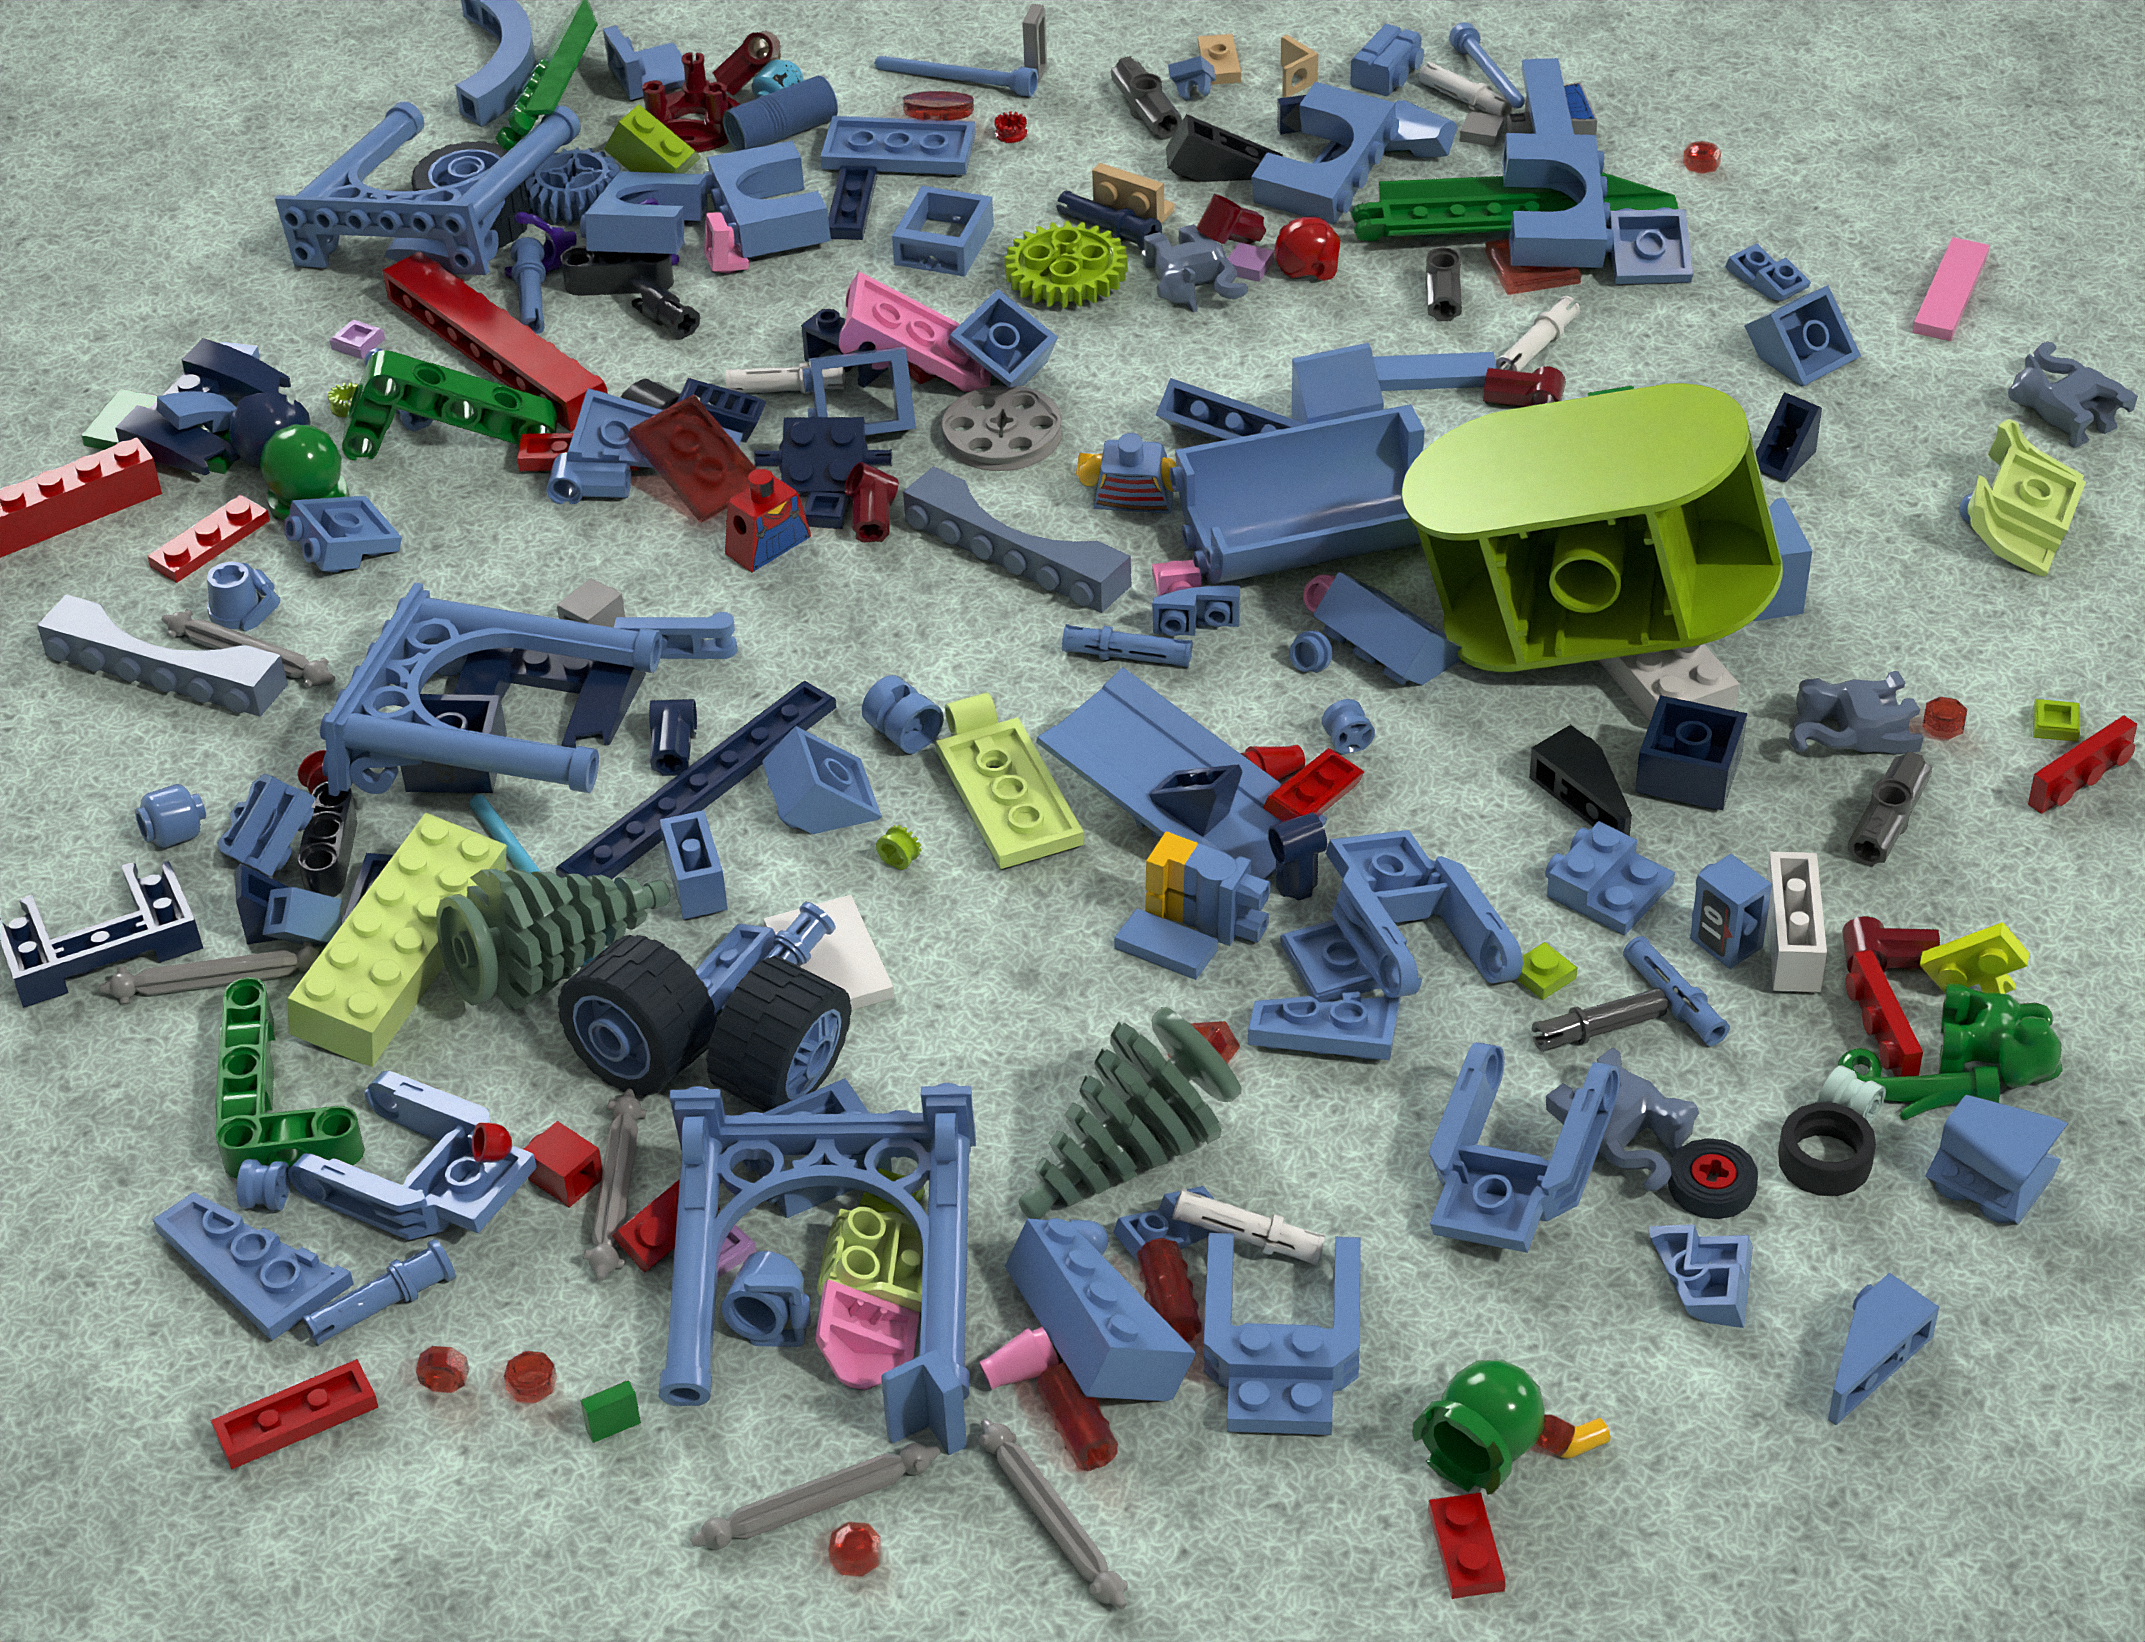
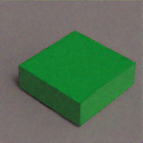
M629 1380L580 1400L586 1431L593 1443L641 1423L636 1393Z

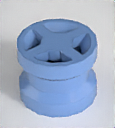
M1344 699L1335 702L1326 709L1322 716V726L1327 734L1331 736V741L1336 750L1341 754H1349L1366 749L1375 736L1374 727L1370 720L1365 717V712L1360 703L1354 699Z
M256 1159L244 1160L237 1178L236 1193L239 1206L252 1209L257 1204L266 1205L270 1210H283L290 1191L288 1164L282 1161H275L270 1165H261Z

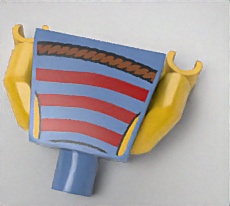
M1131 432L1123 434L1119 440L1109 439L1105 441L1103 453H1079L1075 475L1079 476L1080 482L1085 486L1092 487L1097 484L1094 509L1171 514L1174 490L1170 480V468L1176 467V462L1167 457L1164 446L1161 443L1142 441L1138 434Z

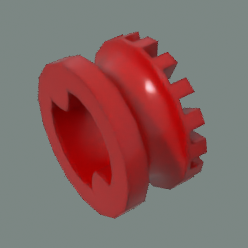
M1009 111V115L1004 112L1003 115L999 114L995 118V136L999 141L1016 143L1026 138L1027 129L1025 127L1027 119L1023 114L1014 112L1012 115V111Z

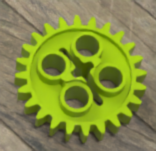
M1066 221L1063 227H1058L1054 222H1051L1050 229L1047 230L1038 225L1036 226L1035 234L1024 231L1023 239L1014 238L1013 246L1007 247V256H1004L1006 281L1011 282V289L1013 291L1020 290L1021 298L1032 295V303L1034 304L1044 299L1046 300L1047 307L1052 306L1055 301L1060 302L1062 308H1066L1068 303L1072 301L1078 307H1081L1083 304L1082 300L1084 299L1097 303V295L1108 298L1110 296V289L1119 290V282L1126 280V272H1128L1126 247L1121 246V239L1112 238L1111 231L1099 233L1098 225L1085 229V222H1081L1077 227H1072L1070 221Z

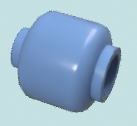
M174 784L144 795L141 799L140 808L135 809V817L142 837L146 842L153 841L158 847L167 848L198 836L201 826L200 820L206 818V811L198 793L191 795L183 785Z

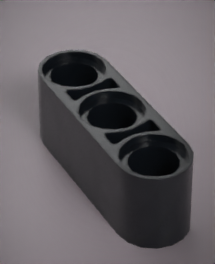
M587 246L567 249L560 257L565 289L572 295L640 293L639 288L631 283V278L637 275L647 276L667 290L674 283L671 254L587 251Z
M327 781L318 785L312 793V796L316 797L311 806L314 808V813L303 831L298 853V863L304 890L336 897L345 886L358 823L351 788L348 791H340L338 796L329 795Z

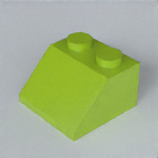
M639 104L618 122L604 147L607 153L630 172L685 174L701 158L694 149Z

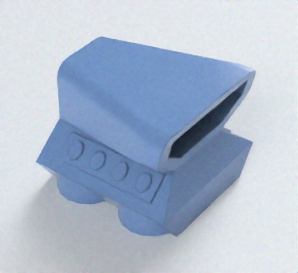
M1965 1095L1945 1122L1940 1148L1925 1177L1935 1182L1936 1189L1944 1197L1952 1200L1968 1199L1978 1204L1983 1215L1992 1221L2019 1224L2054 1178L2061 1159L2049 1154L2048 1151L2068 1123L2055 1117Z

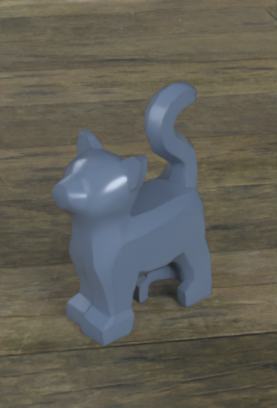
M1192 224L1179 228L1178 242L1180 245L1175 247L1160 232L1144 236L1143 263L1146 268L1153 267L1156 269V277L1160 281L1157 285L1158 297L1165 298L1174 304H1185L1192 312H1197L1195 285L1214 282L1216 292L1221 297L1227 299H1238L1248 292L1246 284L1232 283L1238 274L1234 265L1226 258L1223 246L1200 233L1196 229V225Z
M2047 341L2035 349L2034 357L2031 354L2026 356L2025 369L2015 376L2012 386L2008 389L2010 400L2020 406L2033 407L2045 421L2067 432L2070 435L2069 444L2074 448L2089 442V438L2085 434V428L2093 420L2098 423L2097 430L2103 434L2117 429L2114 419L2117 409L2124 408L2128 412L2133 411L2138 396L2119 382L2104 376L2097 370L2083 366L2074 359L2051 356L2057 348L2054 343ZM2043 370L2050 373L2068 374V376L2055 383H2051L2048 381Z
M1899 671L1888 673L1886 679L1881 681L1852 679L1831 684L1820 678L1805 679L1799 684L1796 698L1799 715L1793 722L1794 729L1789 733V740L1794 750L1798 752L1806 751L1807 739L1815 740L1831 749H1852L1853 751L1865 753L1902 754L1907 751L1920 752L1923 742L1922 733L1911 734L1908 729L1910 719L1919 715L1920 708L1913 698L1903 699L1901 704L1898 705L1896 690L1905 687V681ZM1833 716L1836 718L1841 732H1836L1817 722Z
M1611 1048L1597 1058V1062L1616 1065L1619 1070L1620 1085L1617 1101L1597 1154L1606 1157L1609 1162L1623 1170H1651L1652 1174L1643 1185L1648 1191H1658L1667 1184L1672 1175L1670 1164L1660 1154L1650 1150L1625 1151L1623 1148L1637 1134L1646 1128H1650L1674 1157L1678 1149L1682 1147V1144L1692 1134L1694 1121L1699 1115V1110L1694 1102L1677 1098H1666L1650 1081L1622 1067L1621 1054L1618 1050ZM1564 1083L1546 1095V1110L1563 1125L1576 1090L1573 1091L1571 1087Z

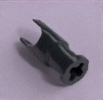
M637 275L631 278V283L639 288L642 298L633 299L631 305L640 311L641 314L657 325L667 326L670 328V332L681 340L693 334L699 327V312L691 306L682 305L679 298L647 276Z

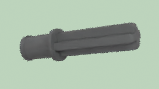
M1656 988L1586 1009H1581L1578 1006L1572 1007L1568 1014L1534 1022L1532 1024V1032L1541 1031L1542 1034L1533 1036V1040L1541 1052L1574 1041H1578L1580 1044L1588 1043L1591 1036L1664 1016L1667 1013L1669 1002L1663 990Z

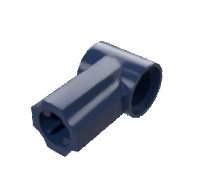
M695 699L651 700L649 706V724L652 738L650 751L651 770L659 772L662 776H678L683 770L689 768L691 738H696L697 732H694L697 729Z
M1312 812L1268 828L1270 848L1276 859V888L1283 897H1292L1298 901L1312 896L1314 887L1318 885V854L1327 850L1325 829L1319 817Z

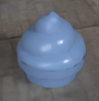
M1313 630L1299 634L1291 644L1289 652L1291 662L1298 670L1303 672L1312 671L1314 673L1321 672L1329 666L1333 653L1331 643L1327 637Z

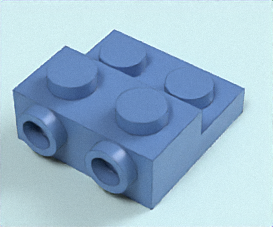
M1662 207L1656 210L1624 208L1618 211H1610L1609 225L1606 228L1613 230L1612 251L1608 252L1609 260H1612L1615 284L1691 283L1693 267L1686 209Z
M366 496L292 500L289 517L286 518L284 523L286 538L289 541H297L301 545L305 561L308 563L315 562L322 571L340 572L344 569L359 568L362 554L376 556L386 552H399L402 540L400 534Z
M1598 821L1591 830L1582 827L1577 831L1571 842L1570 851L1565 856L1556 853L1550 859L1545 871V876L1548 878L1547 897L1625 936L1674 884L1675 872L1637 854L1636 839Z

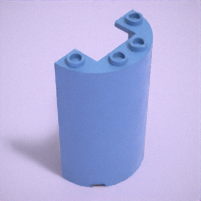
M1411 404L1176 449V467L1170 468V480L1174 492H1179L1186 524L1181 527L1183 543L1187 550L1193 549L1195 567L1200 569L1201 576L1204 575L1212 584H1219L1421 543L1417 527L1410 520L1402 499L1405 475L1414 460L1424 450L1425 429Z

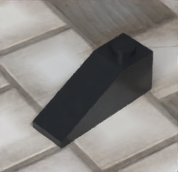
M1188 114L1185 115L1166 146L1168 169L1180 177H1190L1200 182L1252 180L1251 176L1267 152L1283 157V154Z
M1570 724L1531 748L1529 778L1592 827L1600 821L1630 836L1632 814L1602 747L1592 738L1584 735Z

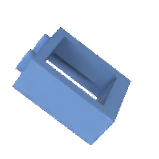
M921 186L892 235L894 265L965 277L994 227L992 197ZM927 219L966 225L960 237L920 231ZM930 256H934L936 260H932Z
M897 347L808 359L809 368L802 369L805 393L813 392L815 408H808V417H828L822 369L889 361L896 419L865 423V435L916 429L906 348Z
M846 1078L762 1113L764 1115H790L794 1112L806 1111L812 1114H840L844 1111H858L863 1114H870ZM866 1154L843 1155L848 1159L857 1160L858 1169L865 1170L864 1160ZM891 1157L882 1160L876 1170L878 1171L881 1168L892 1172ZM765 1159L742 1160L749 1172L756 1170L759 1180L768 1175L774 1166ZM812 1186L784 1192L767 1201L769 1204L777 1202L786 1218H789L854 1190V1188Z

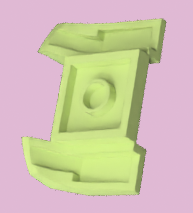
M2007 419L1998 426L1997 436L1988 454L1992 460L2000 465L1993 485L1990 488L1986 478L1978 475L1977 484L1968 503L1967 512L1971 517V527L1996 555L2035 575L2046 577L2055 552L2069 529L2086 481L2083 480V474L2033 446L2023 435L2019 423Z

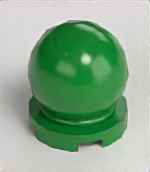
M293 424L277 430L265 443L260 460V471L268 486L266 498L270 512L275 519L279 517L282 520H286L289 517L292 500L350 496L348 485L344 476L341 475L342 457L329 434L312 425Z
M1502 1359L1477 1360L1457 1372L1449 1381L1441 1400L1432 1401L1413 1422L1414 1441L1423 1440L1424 1445L1431 1453L1426 1462L1439 1476L1468 1493L1474 1486L1486 1489L1487 1495H1491L1511 1474L1512 1462L1516 1461L1536 1444L1544 1428L1545 1408L1540 1386L1524 1369Z

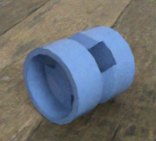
M896 675L885 676L877 681L866 694L861 708L862 717L869 725L881 734L886 735L892 743L909 754H914L933 743L940 733L944 721L943 712L938 705L926 696L919 694L913 686Z

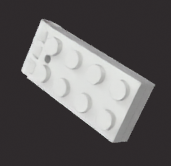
M1705 644L1597 660L1650 721L1660 695L1725 709H1732L1737 705L1740 683Z

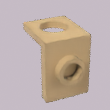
M1289 35L1281 37L1282 96L1289 97L1312 86L1314 82H1318V53ZM1294 74L1302 78L1297 85L1292 86Z

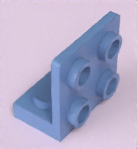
M616 25L603 28L608 66L630 100L643 97L642 85L648 81L656 80L662 82L665 91L682 87V84L685 82L681 60L682 54L674 43L634 52L630 38H624Z

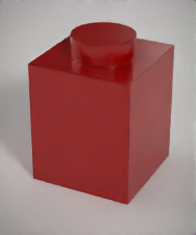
M556 1121L542 1134L536 1135L523 1149L534 1154L537 1168L528 1177V1180L569 1208L601 1182L603 1169L599 1148L559 1121Z

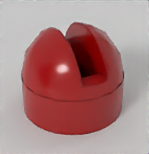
M479 1122L472 1136V1154L475 1161L493 1163L501 1161L508 1156L512 1149V1138L507 1129L496 1123Z

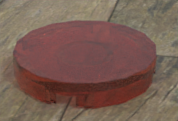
M925 91L908 94L903 97L904 114L921 120L930 119V116H940V119H943V121L957 120L969 117L974 111V98L959 92Z

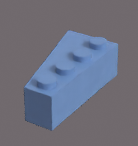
M1027 1218L1005 1264V1268L1086 1397L1154 1401L1174 1399L1196 1352L1070 1222L1058 1218L1050 1220Z

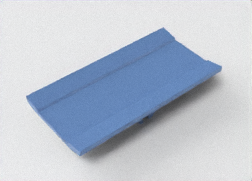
M1124 667L1103 685L1102 689L1057 726L1054 725L1037 737L1036 743L1130 813L1139 828L1142 829L1145 825L1153 831L1151 836L1154 838H1162L1167 831L1230 855L1235 861L1238 856L1250 859L1251 875L1265 880L1276 872V859L1270 848L1268 828L1282 821L1264 810L1263 806L1268 796L1282 786V784ZM1239 764L1243 772L1229 814L1204 837L1156 805L1149 796L1174 771ZM1322 814L1319 816V819L1324 826L1327 817Z

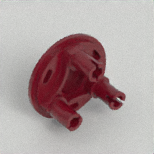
M689 52L681 57L685 82L682 84V91L665 95L664 85L656 80L644 83L642 90L645 110L697 153H701L730 143L725 133L723 116L725 110L740 104L727 96V86L724 83H710L706 80L704 55L696 52V61H694L693 52ZM698 113L704 115V121L678 119L687 114Z

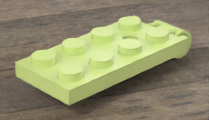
M988 692L945 704L946 721L953 736L937 740L935 744L936 752L1000 870L1084 845L1083 829L1019 718L998 723L996 708ZM999 766V768H989V767Z

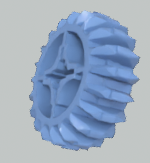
M576 147L574 150L563 148L562 152L553 153L525 179L529 207L532 209L533 215H540L543 221L552 219L554 225L562 220H565L568 226L573 221H581L582 215H585L591 204L599 197V194L605 190L608 183L619 173V165L615 164L613 157H606L603 151L594 153L593 148H588L587 150H580L579 147Z

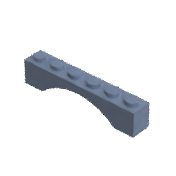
M933 466L903 491L905 522L915 529H923L942 538L943 541L950 545L955 544L974 553L982 560L987 559L1006 568L1014 575H1021L1039 583L1046 590H1054L1069 597L1081 606H1088L1102 613L1132 586L1130 555L1099 541L1052 540L1029 535L1010 528L994 519L978 505L971 495L965 480Z
M67 594L37 625L45 654L56 661L65 660L85 666L91 671H103L120 676L129 682L138 681L155 686L164 692L172 691L190 696L202 703L210 702L228 707L236 713L245 712L261 717L288 685L282 658L279 654L247 645L202 651L175 650L155 646L136 639L118 628L107 616L101 604Z

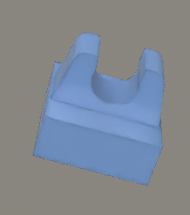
M1202 56L1168 65L1169 77L1175 82L1178 93L1183 99L1191 100L1190 90L1193 86L1197 85L1199 93L1203 96L1210 94L1211 81L1216 80L1215 69Z

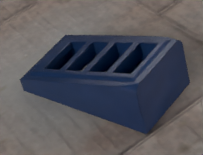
M688 378L675 407L702 422L742 433L741 442L746 443L760 419L766 401L752 395ZM693 395L699 397L700 401L693 400Z

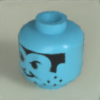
M772 60L753 79L751 85L753 95L757 99L804 81L803 73L791 61Z

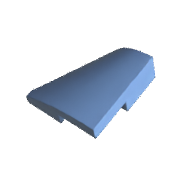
M1405 100L1396 101L1395 110L1396 119L1399 120V131L1393 141H1389L1384 152L1411 150L1417 158L1449 156L1457 130L1456 123Z
M1695 1224L1650 1226L1649 1235L1687 1313L1706 1323L1744 1328L1753 1251L1749 1235L1699 1237Z

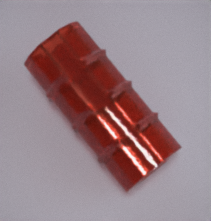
M1166 1238L1151 1240L1145 1243L1136 1254L1140 1270L1139 1280L1145 1289L1144 1299L1188 1343L1194 1340L1196 1335L1202 1330L1198 1313L1199 1304L1194 1298L1193 1283L1187 1274L1188 1265L1183 1259L1181 1248L1176 1241Z
M1065 1362L1049 1367L1037 1379V1391L1045 1405V1411L1050 1414L1055 1424V1430L1060 1433L1065 1443V1449L1070 1452L1076 1466L1081 1470L1092 1471L1106 1466L1117 1455L1118 1442L1109 1427L1110 1422L1104 1418L1099 1408L1100 1403L1094 1397H1086Z

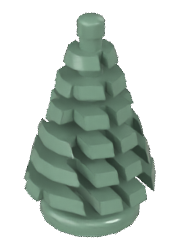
M498 869L480 870L469 877L477 886L467 887V897L461 894L445 897L440 900L436 910V930L445 968L455 989L463 1000L472 1006L489 1001L497 990V995L508 1009L514 1007L517 1010L538 998L537 995L545 994L558 985L557 979L570 978L578 971L576 968L583 965L584 961L591 957H596L604 950L605 945L609 946L617 939L619 940L623 937L626 928L633 930L645 922L648 914L645 909L650 908L653 910L666 906L670 902L671 897L667 884L662 880H655L645 883L641 887L636 879L629 877H617L613 882L610 878L603 875H592L586 879L580 874H566L567 877L560 878L552 872L536 871L529 874L524 870L510 869L505 872Z
M1161 1007L1154 1013L1151 1020L1152 1029L1157 1039L1171 1057L1167 1062L1158 1048L1145 1036L1139 1035L1136 1029L1128 1024L1123 1023L1121 1025L1118 1021L1110 1037V1044L1115 1053L1108 1049L1104 1051L1102 1048L1094 1062L1095 1069L1105 1087L1096 1078L1085 1075L1079 1090L1084 1102L1097 1119L1089 1112L1086 1113L1082 1106L1074 1102L1065 1113L1066 1122L1081 1143L1077 1145L1064 1132L1059 1130L1055 1132L1049 1144L1061 1162L1055 1166L1054 1164L1051 1165L1048 1159L1041 1158L1035 1169V1173L1041 1182L1036 1187L1026 1191L1019 1199V1206L1030 1219H1041L1051 1210L1050 1206L1058 1199L1068 1207L1082 1201L1081 1195L1074 1187L1079 1181L1096 1194L1111 1188L1108 1179L1097 1166L1099 1163L1108 1171L1111 1170L1114 1176L1123 1182L1138 1176L1134 1171L1137 1169L1136 1165L1119 1144L1131 1155L1136 1156L1141 1164L1153 1169L1157 1166L1168 1164L1167 1157L1159 1143H1162L1165 1149L1174 1155L1183 1156L1195 1150V1143L1192 1137L1202 1143L1206 1141L1207 1144L1220 1138L1222 1129L1218 1124L1219 1120L1189 1081L1193 1080L1207 1094L1221 1102H1232L1242 1093V1087L1233 1071L1214 1047L1178 1013L1168 1007Z

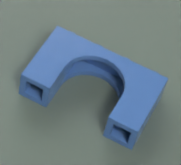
M1314 82L1299 105L1302 133L1341 143L1349 149L1340 157L1322 163H1305L1267 152L1251 176L1253 199L1258 204L1305 217H1319L1327 223L1335 224L1343 213L1349 211L1354 195L1359 188L1362 189L1365 186L1368 174L1374 164L1378 165L1380 163L1384 149L1389 141H1393L1399 131V120L1396 119L1395 102Z
M1506 133L1502 156L1504 187L1550 188L1567 194L1578 204L1573 208L1558 212L1513 211L1509 234L1511 266L1603 268L1605 252L1612 251L1613 230L1606 228L1610 220V203L1603 201V199H1606L1607 177L1600 175L1604 169V151H1598L1596 135Z
M793 141L707 157L709 171L703 172L707 177V194H711L715 211L721 212L727 226L733 228L734 245H738L743 258L831 241L828 211L819 191L778 199H762L805 190L801 156Z
M619 171L614 179L608 183L605 190L599 194L596 201L591 204L585 215L581 217L580 233L582 238H586L587 251L677 254L685 243L683 220L701 221L708 210L706 174ZM652 197L659 203V205L638 204Z

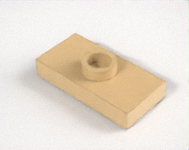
M1233 34L1198 36L1199 55L1213 65L1215 69L1216 80L1211 81V85L1241 83V69Z

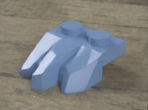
M264 773L252 782L247 800L245 802H238L230 812L232 825L218 841L220 851L272 877L274 871L281 870L288 861L292 851L289 845L297 831L304 830L309 824L314 813V808L311 806L316 797Z

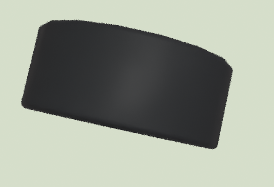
M1815 1102L1801 1106L1787 1117L1781 1129L1778 1148L1779 1167L1790 1182L1809 1193L1818 1196H1840L1854 1192L1867 1181L1872 1170L1876 1149L1875 1132L1867 1119L1852 1108L1837 1103ZM1812 1136H1830L1848 1144L1853 1148L1856 1155L1851 1159L1840 1162H1824L1806 1154L1800 1149L1798 1143Z

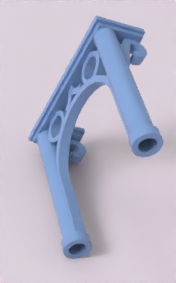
M398 102L386 113L383 121L297 195H278L274 198L294 266L326 268L329 265V254L336 250L340 235L444 239L453 274L487 275L490 272L488 261L495 257L498 250V233L496 230H490L505 204V198L560 146L569 144L578 136L581 129L579 118L568 107L556 106L552 114L544 115L541 122L492 167L462 182L418 191L380 190L364 184V178L405 141L412 140L424 128V118L420 110L409 102Z
M414 583L406 597L400 598L396 612L391 620L385 621L382 633L376 643L372 642L370 644L367 656L361 666L357 665L355 667L352 679L346 689L340 690L336 704L331 712L325 713L322 718L320 736L321 739L326 740V754L323 760L322 771L324 776H328L329 795L338 796L340 791H348L353 782L358 788L367 793H384L389 790L398 775L397 766L422 764L423 761L569 785V789L572 791L591 793L599 768V753L597 749L582 746L570 748L468 731L450 726L436 719L425 709L419 697L421 690L434 672L445 676L456 675L462 670L469 653L493 648L528 649L631 666L636 671L654 673L661 656V631L641 628L637 632L430 598V591L423 590V584ZM390 705L403 707L391 713L378 711L380 708ZM385 767L381 773H375L370 769Z
M953 1083L921 1086L923 1113L895 1110L890 1113L863 1114L858 1111H844L840 1114H812L806 1111H798L790 1115H764L758 1112H746L742 1115H725L720 1089L694 1086L686 1090H670V1103L682 1150L666 1368L660 1373L659 1397L662 1401L673 1406H700L710 1400L718 1263L723 1243L731 1229L747 1212L760 1203L784 1192L812 1186H841L874 1194L897 1207L912 1222L923 1245L920 1356L937 1348L961 1382L963 1400L969 1396L970 1373L965 1367L969 1152H971V1147L976 1146L971 1086H959ZM841 1154H866L864 1160L865 1170L858 1169L857 1160L848 1159ZM783 1155H807L802 1159L793 1160V1168L785 1170ZM890 1157H908L918 1164L913 1173L896 1181L889 1180L876 1170L882 1160ZM746 1159H765L774 1165L768 1175L755 1183L741 1179L732 1173L735 1165ZM927 1181H929L928 1216L920 1204L911 1196L912 1193L921 1189ZM720 1183H723L728 1191L736 1196L718 1214Z

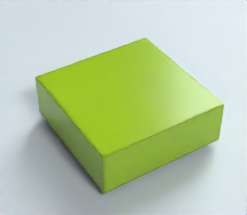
M2043 699L2034 700L2033 738L2079 741L2080 703Z

